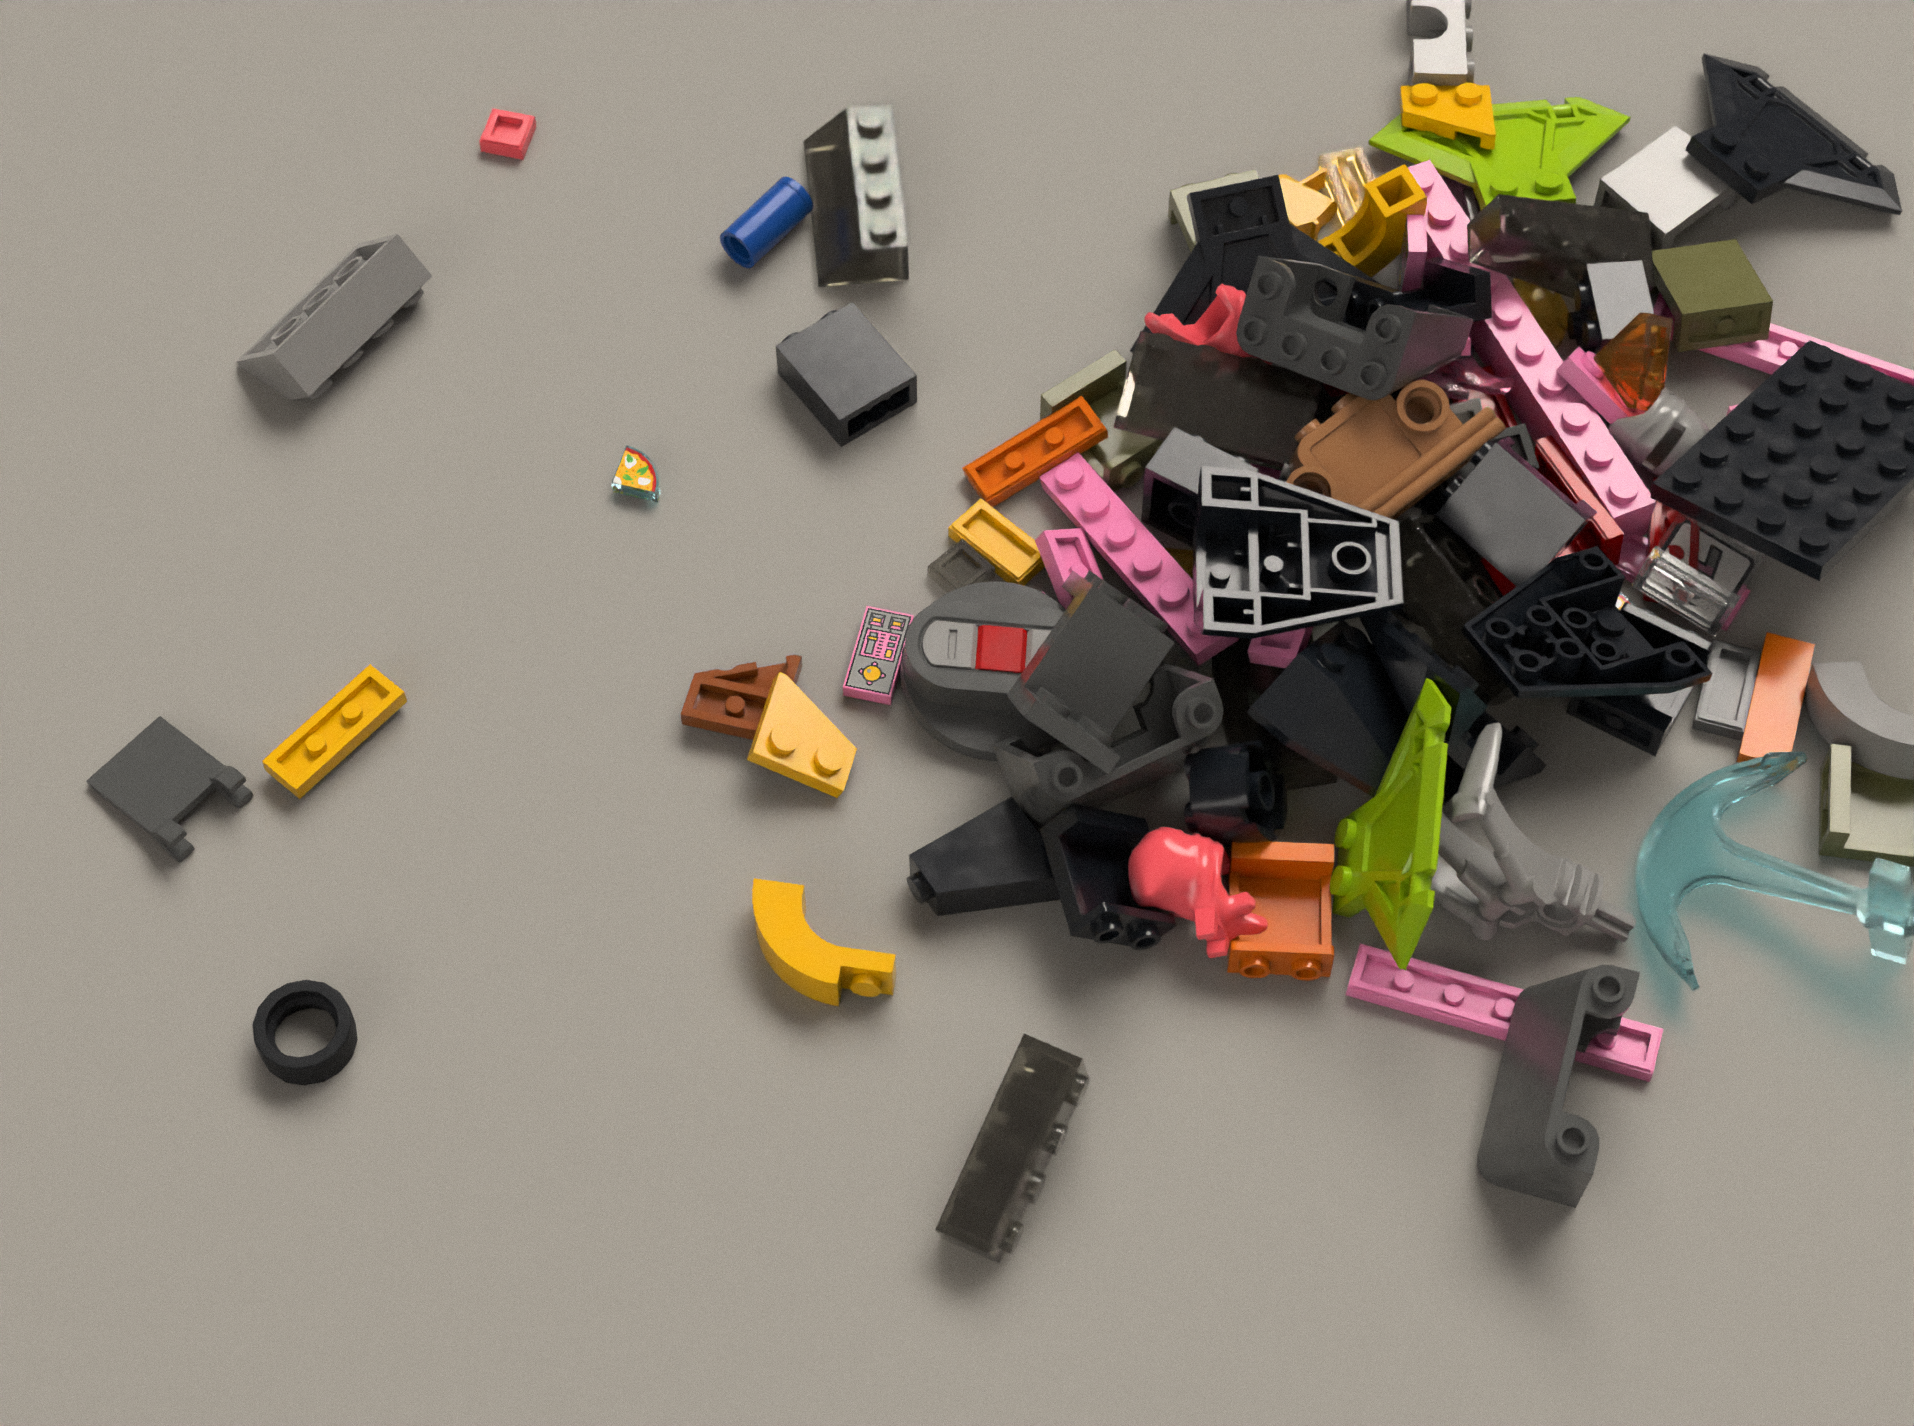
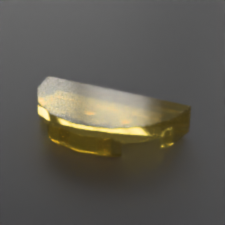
M1513 278L1512 285L1556 350L1561 346L1568 327V307L1563 298L1557 292H1554L1553 295L1549 290L1537 286L1536 280Z

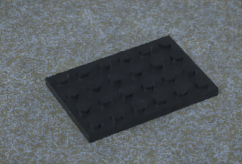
M1809 340L1652 483L1650 498L1820 581L1914 489V387L1879 372L1866 364L1835 352L1827 346Z

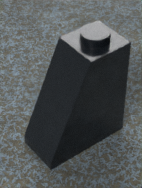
M1013 797L1006 799L909 855L910 876L906 878L908 887L915 899L920 904L927 902L936 916L1060 900L1043 838Z

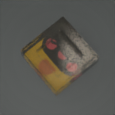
M963 539L927 566L928 576L947 593L966 585L990 582L995 578V567Z

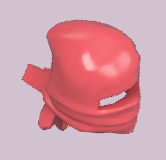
M1221 283L1215 292L1217 297L1198 321L1190 325H1182L1174 314H1161L1157 316L1152 312H1148L1144 317L1145 324L1158 338L1160 350L1150 363V366L1160 377H1164L1167 373L1171 377H1176L1188 364L1196 363L1199 366L1212 368L1226 378L1227 382L1234 389L1246 386L1259 378L1273 363L1249 355L1242 350L1238 343L1236 335L1237 324L1246 298L1245 291L1237 290L1234 286Z
M1160 827L1147 833L1133 849L1128 859L1129 886L1133 901L1141 907L1158 908L1168 911L1169 914L1177 918L1193 921L1196 924L1198 940L1206 939L1207 941L1206 952L1209 958L1227 956L1232 939L1239 935L1261 934L1267 930L1268 925L1264 917L1250 913L1255 908V899L1248 892L1229 896L1221 882V876L1229 874L1230 858L1222 843L1214 841L1210 837H1202L1198 833L1188 835L1183 830Z

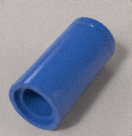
M781 177L721 233L720 242L722 247L737 264L745 268H752L813 210L812 199L805 188L796 180L790 177Z

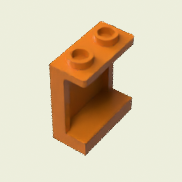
M1273 841L1257 843L1232 842L1229 856L1228 894L1231 896L1248 892L1255 899V908L1250 913L1264 917L1268 925L1267 930L1261 934L1239 935L1230 941L1227 953V972L1240 973L1247 978H1263L1269 974L1291 975L1293 978L1303 981L1330 977L1334 960L1330 879L1334 866V844Z

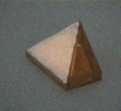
M1639 313L1593 357L1627 408L1646 412L1664 389L1673 319L1651 313Z

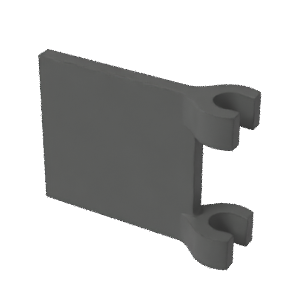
M161 716L154 720L86 781L91 789L151 835L178 862H181L195 848L184 838L187 833L177 823L213 790L218 789L237 808L243 806L254 796L252 791L243 785L246 779L237 769L232 766L223 765Z

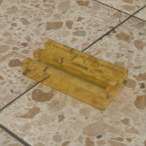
M1362 146L1319 155L1318 167L1319 169L1324 167L1327 170L1325 184L1331 199L1337 203V214L1342 226L1357 213L1363 202L1358 184L1352 175L1347 161L1353 160L1363 187L1364 184L1375 179ZM1335 163L1356 213L1352 212V209L1349 205L1343 187L1333 164Z

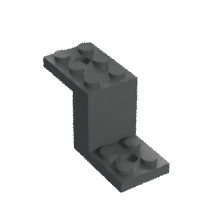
M1089 570L1083 578L1072 571L1062 587L1073 595L1074 599L1006 696L1026 719L1107 774H1110L1121 758L1110 747L1115 740L1110 735L1175 642L1163 634L1169 625Z

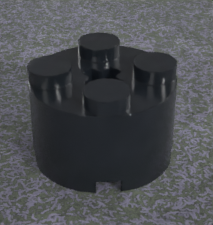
M1256 740L1203 748L1197 753H1190L1186 756L1184 769L1189 781L1190 802H1187L1185 805L1184 817L1186 825L1191 832L1199 831L1202 837H1210L1212 840L1222 843L1223 847H1231L1232 842H1270L1278 838L1273 833L1275 830L1284 829L1286 823L1287 790L1283 774L1274 775L1270 761L1278 760L1267 742Z

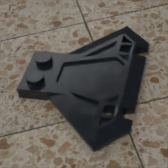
M1703 54L1702 64L1713 127L1693 135L1685 149L1686 152L1750 204H1754L1780 190L1788 188L1900 216L1902 207L1894 173L1884 165H1873L1866 159L1868 153L1784 86L1775 87L1767 80L1770 75L1761 68Z
M1273 175L1192 192L1186 196L1197 244L1153 313L1157 316L1161 314H1174L1182 325L1194 324L1217 297L1215 292L1221 283L1234 286L1237 290H1243L1247 295L1258 256L1318 263L1352 276L1380 283L1289 223L1279 175ZM1331 279L1325 280L1320 285L1318 291L1319 300L1325 306L1331 305L1337 297V286ZM1344 315V318H1343V321H1342L1343 323H1346V324H1348V325H1351V326H1354V327H1357V328H1359V329H1362V330H1365V331H1366L1365 328H1362V327H1359V326H1356V325L1347 323V322H1346V315ZM1146 325L1131 347L1130 352L1150 365L1159 352L1160 345L1158 338ZM1190 363L1176 377H1171L1169 373L1166 376L1180 385L1197 382L1195 368L1202 366ZM1212 369L1215 378L1222 377L1221 374Z

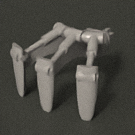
M1493 723L1486 725L1478 736L1465 768L1458 793L1452 798L1453 813L1451 821L1442 812L1438 854L1451 867L1439 861L1437 862V871L1432 878L1431 890L1435 891L1434 898L1442 902L1443 908L1472 925V933L1480 940L1493 939L1497 934L1498 926L1516 929L1532 921L1540 922L1543 926L1556 930L1566 937L1582 925L1587 924L1622 943L1628 939L1630 930L1635 928L1636 919L1633 918L1632 914L1601 899L1604 883L1603 877L1591 872L1590 869L1580 864L1573 863L1569 858L1551 855L1537 847L1518 829L1505 811L1493 787L1502 738L1501 724ZM1477 818L1492 844L1494 852L1474 842L1453 823Z

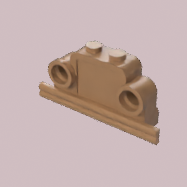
M1417 380L1407 384L1400 391L1396 400L1390 394L1378 400H1368L1348 393L1331 408L1334 415L1320 424L1317 419H1314L1294 436L1299 445L1290 458L1289 469L1291 474L1286 482L1396 520L1470 463L1475 453L1488 440H1493L1502 433L1506 427L1488 406L1465 424H1462L1450 409L1449 400L1444 390L1437 384L1427 380Z

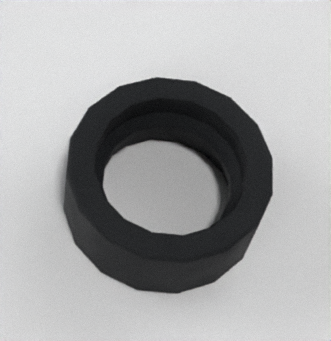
M307 979L286 983L271 992L258 1007L252 1024L254 1043L270 1073L284 1082L303 1086L324 1082L340 1073L353 1057L358 1040L354 1017L342 994L324 982ZM310 1008L325 1010L331 1014L335 1021L336 1032L325 1048L313 1055L302 1057L288 1056L280 1052L275 1043V1032L286 1017L299 1010Z

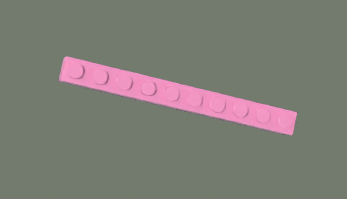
M1428 160L1408 167L1427 196V207L1424 215L1427 239L1426 259L1440 257L1490 272L1492 318L1473 322L1469 333L1471 344L1474 346L1478 356L1485 366L1491 365L1504 396L1522 424H1526L1528 433L1535 444L1538 439L1549 435L1553 436L1623 531L1622 543L1627 542L1629 537L1635 534L1645 535L1656 501L1650 498L1651 493L1596 410L1556 371L1563 363V360L1431 161Z

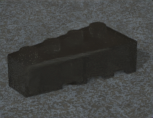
M1023 1034L935 1230L941 1238L997 1263H1000L1005 1252L1013 1254L1024 1230V1224L1020 1223V1220L1028 1204L1034 1205L1038 1200L1046 1181V1175L1043 1173L1052 1155L1056 1156L1068 1131L1067 1124L1075 1108L1080 1105L1088 1088L1090 1077L1088 1076L1083 1058Z

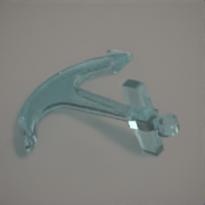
M1769 752L1763 757L1729 765L1707 774L1677 794L1656 817L1645 836L1640 849L1636 870L1637 898L1642 922L1649 938L1666 963L1688 984L1692 991L1699 989V984L1694 974L1689 941L1677 911L1684 896L1695 888L1708 884H1724L1856 915L1864 928H1868L1872 955L1905 964L1908 959L1914 935V891L1910 867L1876 857L1869 872L1868 888L1861 889L1739 844L1726 836L1719 825L1723 813L1733 803L1768 787L1775 786L1806 763L1808 758L1805 752Z

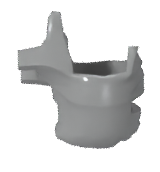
M1633 362L1629 369L1628 377L1625 379L1616 371L1608 368L1607 374L1619 386L1626 385L1638 395L1642 402L1640 407L1645 411L1644 414L1617 419L1609 425V432L1626 457L1635 466L1644 467L1659 477L1709 432V428L1698 417V414L1691 410L1683 398L1670 394L1666 387L1660 386L1659 379L1653 380L1651 383L1647 382L1641 363Z

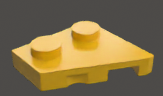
M1419 83L1414 86H1400L1399 101L1402 126L1419 131H1430L1438 136L1455 140L1458 132L1481 138V148H1495L1496 132L1489 85H1477L1474 83L1432 85Z
M779 672L773 679L747 760L838 798L845 789L857 748L786 674Z

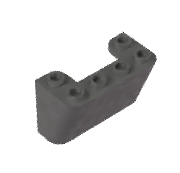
M1258 256L1237 324L1236 335L1242 350L1249 355L1368 400H1378L1455 361L1465 348L1474 319L1429 304L1427 312L1387 304L1379 307L1372 314L1365 331L1342 322L1356 279L1355 276L1318 263ZM1331 279L1337 286V297L1331 305L1325 306L1319 300L1318 291L1320 285L1325 280Z

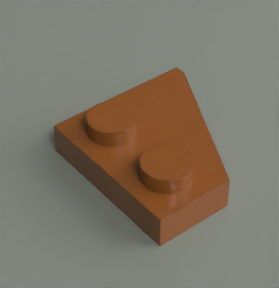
M789 655L786 656V663L757 668L756 662L737 665L733 669L725 671L714 669L694 673L680 714L682 724L753 740L773 679L781 672L797 684L802 669V656Z

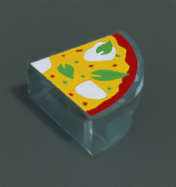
M626 445L612 480L613 492L658 502L660 498V483L657 469L652 460L640 450Z

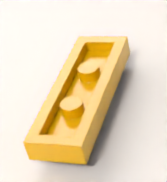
M371 664L368 665L262 760L265 771L297 798L301 799L407 702L405 692Z

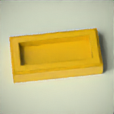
M981 498L948 527V536L1006 582L1025 586L1045 567L1035 540Z

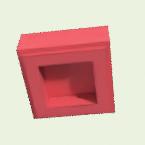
M493 108L479 141L481 152L523 160L537 127L535 116Z

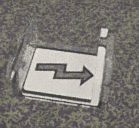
M1679 512L1658 545L1654 547L1631 586L1716 637L1767 555Z

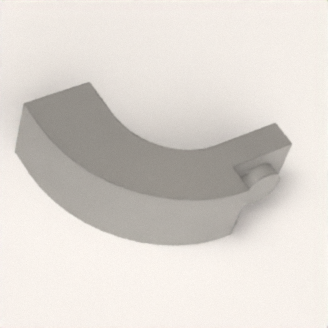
M1861 661L1812 663L1803 699L1811 721L1822 737L1830 745L1851 746V760L1867 769L1892 777L1914 780V715L1900 712L1877 697L1869 685Z

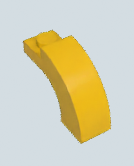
M1405 164L1364 184V200L1357 213L1339 230L1317 241L1370 277H1373L1400 254L1407 215H1423L1424 218L1426 212L1427 196Z
M754 878L752 904L757 939L765 959L786 984L813 1000L838 1007L842 988L851 989L854 993L866 997L894 994L897 977L896 954L841 947L823 940L813 932L805 920L806 899L804 885Z

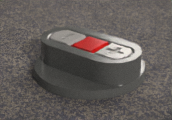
M991 581L957 588L943 595L919 612L908 627L900 661L902 690L909 709L916 720L933 738L943 745L963 755L982 760L998 761L992 745L1013 735L1021 737L1027 747L1037 751L1044 747L1051 749L1061 743L1026 719L1006 695L1065 612V608L1050 596L1033 588L1016 583Z

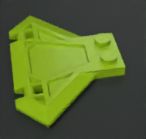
M1581 97L1564 98V104L1551 105L1547 99L1492 104L1496 132L1495 148L1485 149L1480 147L1481 138L1458 132L1455 140L1438 136L1430 131H1419L1402 126L1400 113L1369 139V145L1414 164L1430 160L1439 174L1472 187L1485 221L1575 213L1576 196L1568 177L1630 122L1631 117Z
M1427 678L1375 796L1343 818L1337 826L1334 842L1335 846L1339 848L1337 867L1334 869L1330 879V893L1334 895L1332 913L1351 918L1366 908L1397 966L1403 970L1407 968L1434 906L1435 891L1431 890L1432 878L1437 871L1448 744L1444 743L1451 717L1450 705L1433 680Z

